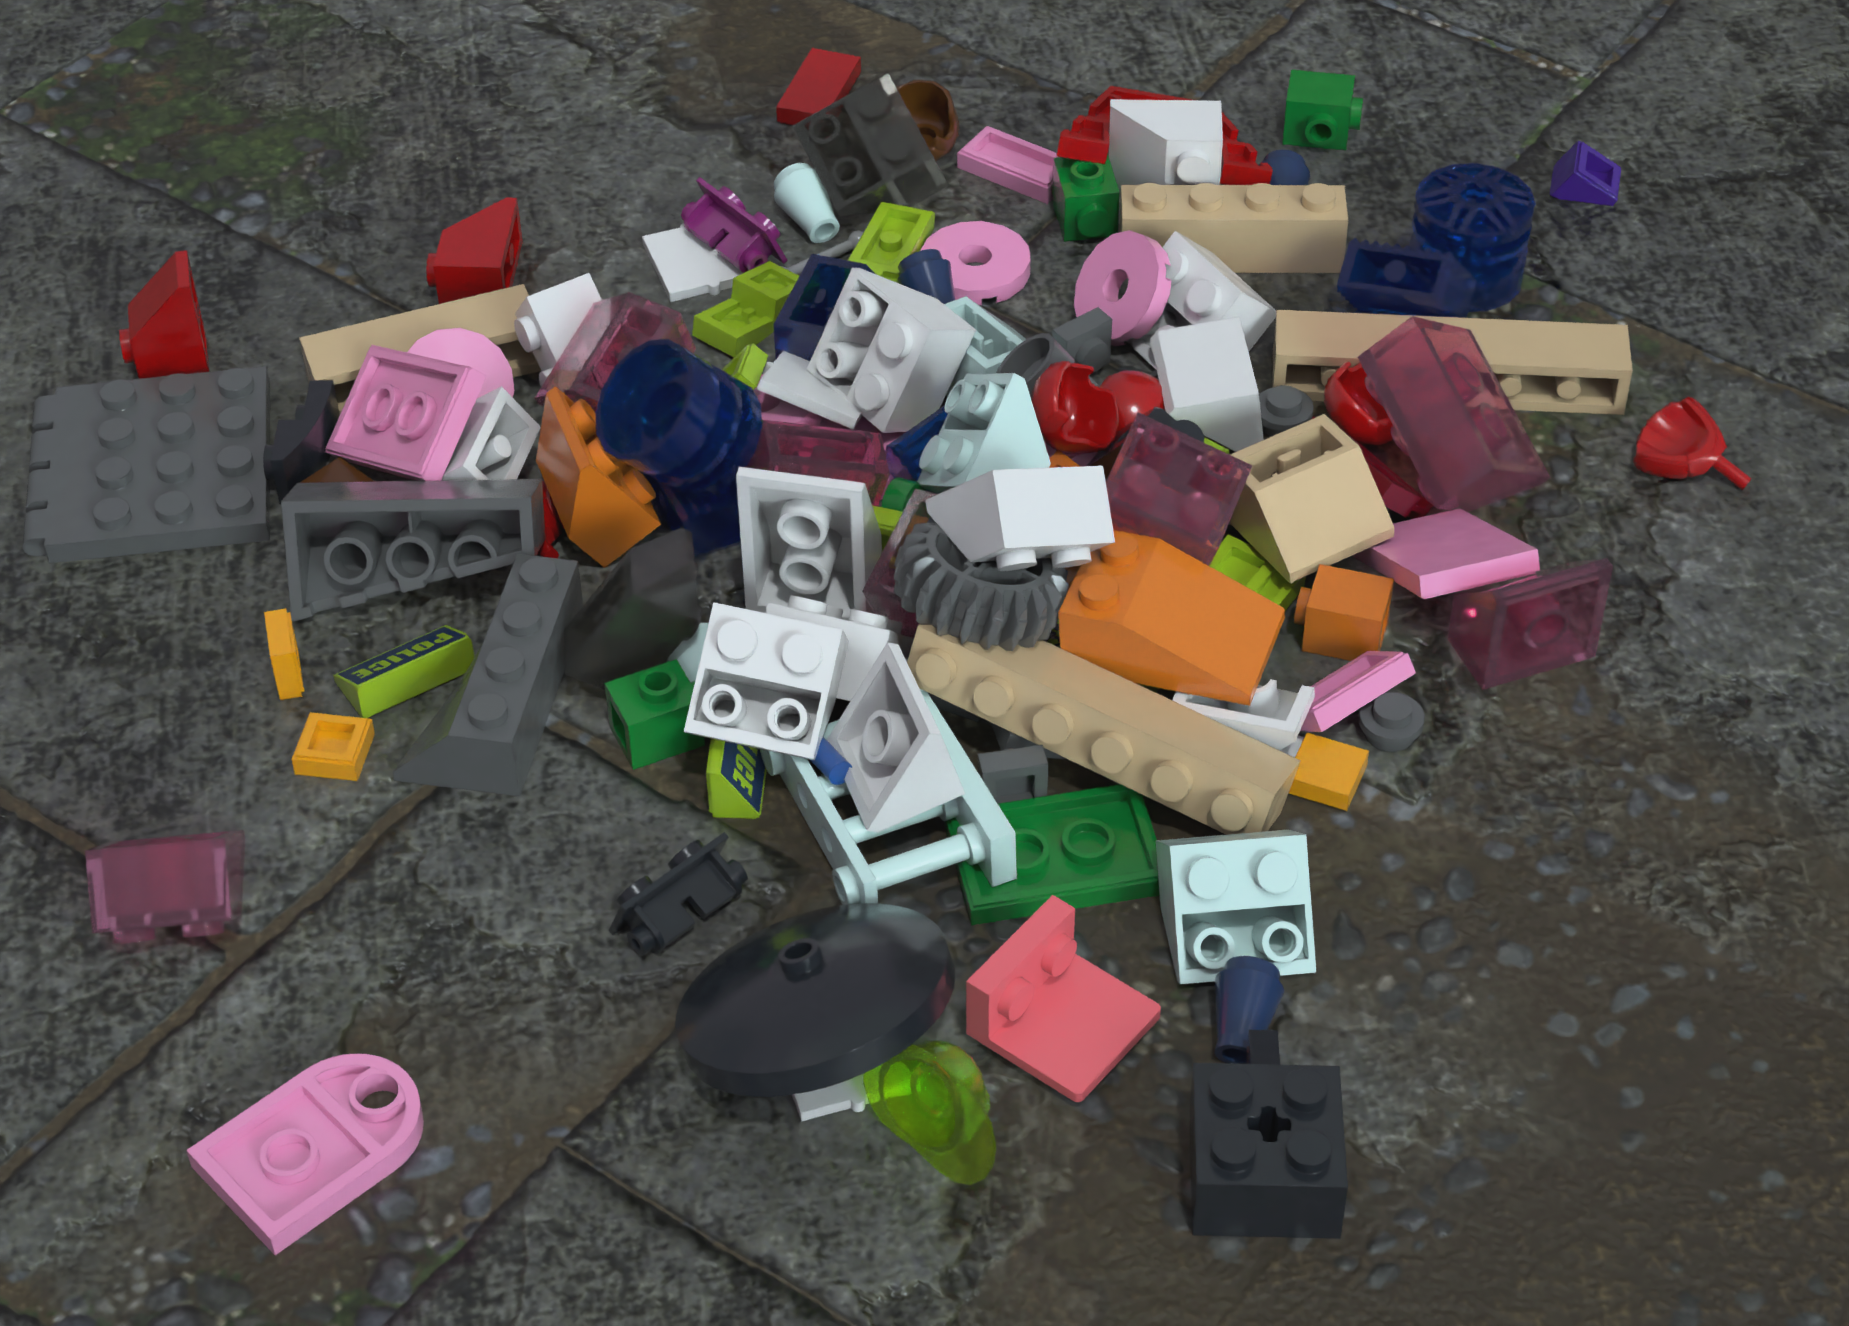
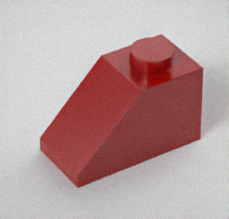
M506 197L442 230L437 252L428 254L426 266L428 286L436 287L439 304L512 287L523 243L517 198Z
M187 250L177 251L128 304L129 328L119 329L124 363L135 362L139 379L169 376L177 373L210 372L207 337Z

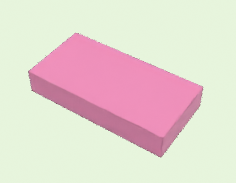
M986 126L957 152V168L1048 204L1053 196V158L1058 156L1053 151Z
M1367 651L1310 686L1314 687L1315 698L1300 731L1323 732L1414 675L1416 672L1409 654L1398 651Z

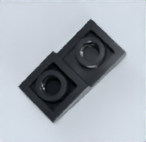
M333 380L310 381L305 405H297L295 420H278L274 444L265 445L263 454L264 474L266 480L275 481L279 504H281V501L297 483L325 467L331 456L325 452V448L340 416Z

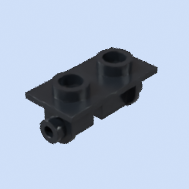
M724 832L705 846L700 840H695L671 859L668 863L671 870L653 882L648 876H644L634 882L616 900L620 908L608 931L614 935L625 926H628L631 929L627 933L628 941L638 954L643 956L649 951L658 954L673 941L692 929L696 923L682 906L683 903L688 901L704 920L730 900L739 896L742 893V884L747 882L748 876L738 861L731 859L726 862L720 855L729 838L728 835Z

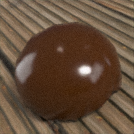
M915 79L895 87L889 94L890 100L887 112L884 116L878 117V131L881 137V144L886 154L900 164L925 167L933 165L952 150L959 135V120L950 92L936 81Z

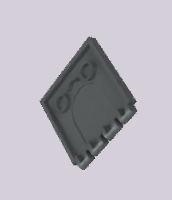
M266 366L231 368L223 371L193 374L177 373L162 377L132 380L117 379L102 383L56 387L55 395L41 396L34 401L33 435L31 436L29 459L30 474L28 475L26 496L27 514L25 515L23 550L28 555H47L49 563L270 540V480H266L263 467L264 448L266 444H270V381Z

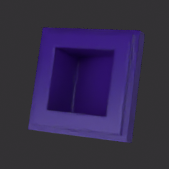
M1578 140L1554 165L1549 194L1553 198L1613 206L1618 200L1621 167Z

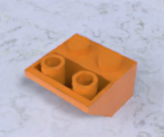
M555 386L546 393L536 463L568 538L605 568L661 525L651 503V500L656 497V493L644 475L635 468L633 462L638 459V454L630 441L618 430L613 431L611 434L605 430L601 419L585 400L580 398L578 401L573 402Z

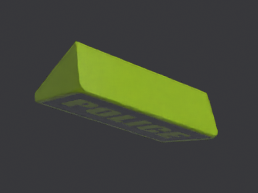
M444 625L333 675L334 681L360 717L368 718L465 674L475 657L473 644L466 633Z
M711 738L706 779L709 812L712 813L713 817L756 819L760 817L767 772L760 749Z

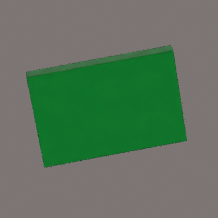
M1121 784L998 803L1016 835L1017 879L992 887L978 863L970 865L965 860L955 864L971 925L1032 916L1052 895L1073 906L1075 909L1160 895L1156 852L1157 838L1143 796ZM956 818L944 821L947 837L957 835V828L960 827V824Z

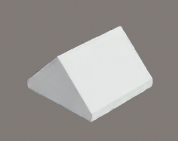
M1240 316L1160 330L1150 338L1159 383L1162 387L1165 410L1176 421L1189 420L1200 427L1204 436L1235 452L1264 440L1259 392Z
M887 642L827 738V741L852 765V768L849 767L844 780L866 830L877 833L965 794L942 735L899 645Z

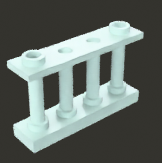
M922 689L920 691L942 735L965 794L879 833L867 831L860 814L844 820L841 819L831 800L850 794L846 782L841 785H834L824 775L817 777L808 759L760 749L768 773L771 776L780 774L833 868V882L842 905L878 903L877 890L965 860L970 865L978 863L992 887L1017 879L1015 831L930 695ZM839 720L827 724L823 736L826 740ZM940 816L943 821L956 818L960 824V827L957 828V835L869 865L856 845L857 843Z

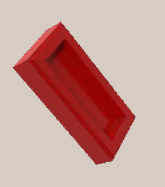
M811 48L776 106L777 122L827 131L861 73V57Z

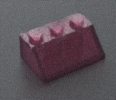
M1412 316L1358 356L1367 375L1364 382L1368 392L1377 403L1384 407L1393 424L1391 427L1393 440L1401 451L1410 456L1420 475L1417 478V484L1421 493L1437 509L1455 510L1460 508L1469 512L1541 485L1551 478L1470 329Z

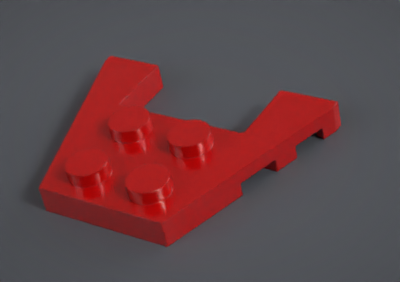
M1110 86L1090 104L1087 116L1079 115L1073 120L1071 131L1064 129L1060 133L1056 156L1106 164L1109 149L1110 99H1193ZM1222 112L1223 147L1220 184H1270L1273 172L1272 167L1268 163H1260V166L1256 163L1258 151L1250 143L1237 141L1239 130Z

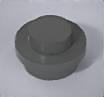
M1280 385L1269 388L1259 394L1262 429L1264 433L1271 437L1309 421L1313 417L1314 407L1311 398L1292 386Z
M1385 692L1360 708L1359 725L1364 732L1365 738L1372 746L1383 751L1396 752L1408 748L1419 737L1424 727L1425 714L1422 707L1416 700L1402 693Z

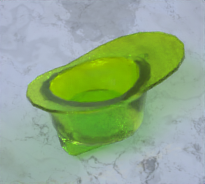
M926 1040L917 1045H910L892 1059L863 1074V1085L869 1104L880 1121L895 1135L910 1144L935 1169L952 1181L972 1185L987 1178L995 1164L996 1154L993 1126L988 1116L990 1095L986 1090L982 1072L973 1058L962 1048L948 1041Z

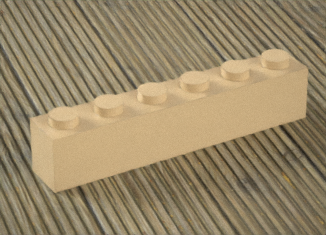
M1276 310L1272 388L1280 385L1292 386L1307 394L1312 401H1324L1323 392L1327 380L1340 366L1349 361L1352 364L1350 367H1353L1365 358L1370 357L1379 360L1393 369L1410 386L1418 406L1624 415L1633 371L1628 325Z
M919 624L907 664L920 689L1037 745H1043V748L1226 835L1268 831L1281 814L1301 760L1044 640L1036 641L1034 647L1030 648L1016 645L1013 651H1006L998 645H991L988 650H984L978 643L967 641L961 644L959 638L949 634L939 636L937 628L932 625Z

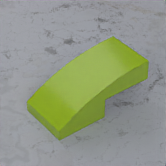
M768 261L734 277L730 299L694 315L692 336L735 357L747 345L752 343L757 345L777 330L809 296L812 290V282Z

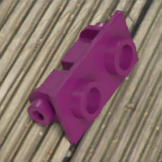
M701 177L696 180L704 195L697 202L688 203L682 210L681 218L687 231L711 248L727 234L715 248L722 257L743 273L766 263L770 255L783 264L788 261L776 241L781 236L779 230L764 214L759 211L753 216L745 211L746 208L742 201L729 188L722 186L717 190Z

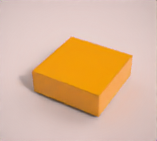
M286 608L264 612L270 659L279 699L285 700L302 697V692L305 691L291 613H287Z
M310 712L291 759L295 775L358 781L375 736L372 719Z
M1307 732L1295 756L1301 762L1289 794L1347 811L1367 768L1369 750Z

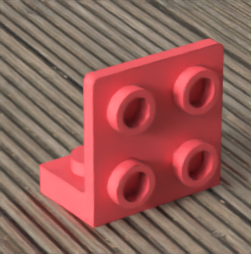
M1052 895L966 981V1034L1070 1100L1082 1102L1160 1019L1161 1006L1075 954L1077 950V942L1074 940L1075 908Z

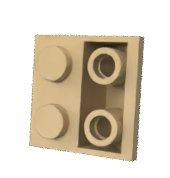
M1325 414L1220 459L1222 516L1289 583L1316 572L1319 564L1330 566L1394 537V525L1360 446Z

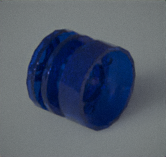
M1478 163L1452 164L1432 171L1419 183L1415 195V213L1412 219L1413 234L1409 243L1406 268L1410 286L1423 299L1441 308L1455 311H1489L1508 304L1520 293L1525 275L1528 256L1527 245L1531 235L1532 219L1536 205L1531 188L1518 176L1499 167Z
M670 339L649 340L632 349L613 368L601 390L595 412L596 435L607 453L689 498L709 497L726 489L736 479L738 468L748 465L757 449L762 429L761 403L750 386Z

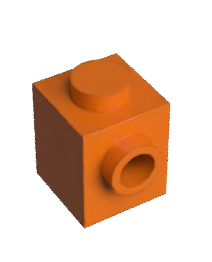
M1319 564L1312 589L1301 587L1295 609L1294 624L1304 625L1302 651L1348 661L1354 660L1367 651H1380L1389 621L1394 579Z

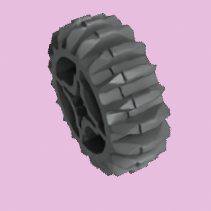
M930 517L927 523L914 524L911 534L906 535L904 545L899 547L894 564L896 571L894 574L895 586L893 592L902 599L901 607L907 612L916 613V622L921 625L936 627L939 636L949 634L959 638L961 644L967 641L978 643L984 650H988L991 645H998L1006 651H1013L1016 645L1030 648L1034 647L1036 641L1048 640L1052 629L1057 625L1058 612L1069 587V584L1066 582L1068 571L1065 568H1054L1051 558L1036 559L1037 565L1012 571H998L996 561L970 562Z

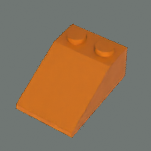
M1113 530L1115 543L1090 552L1092 561L1080 565L1058 612L1060 648L1136 684L1250 706L1285 619V608L1160 538Z

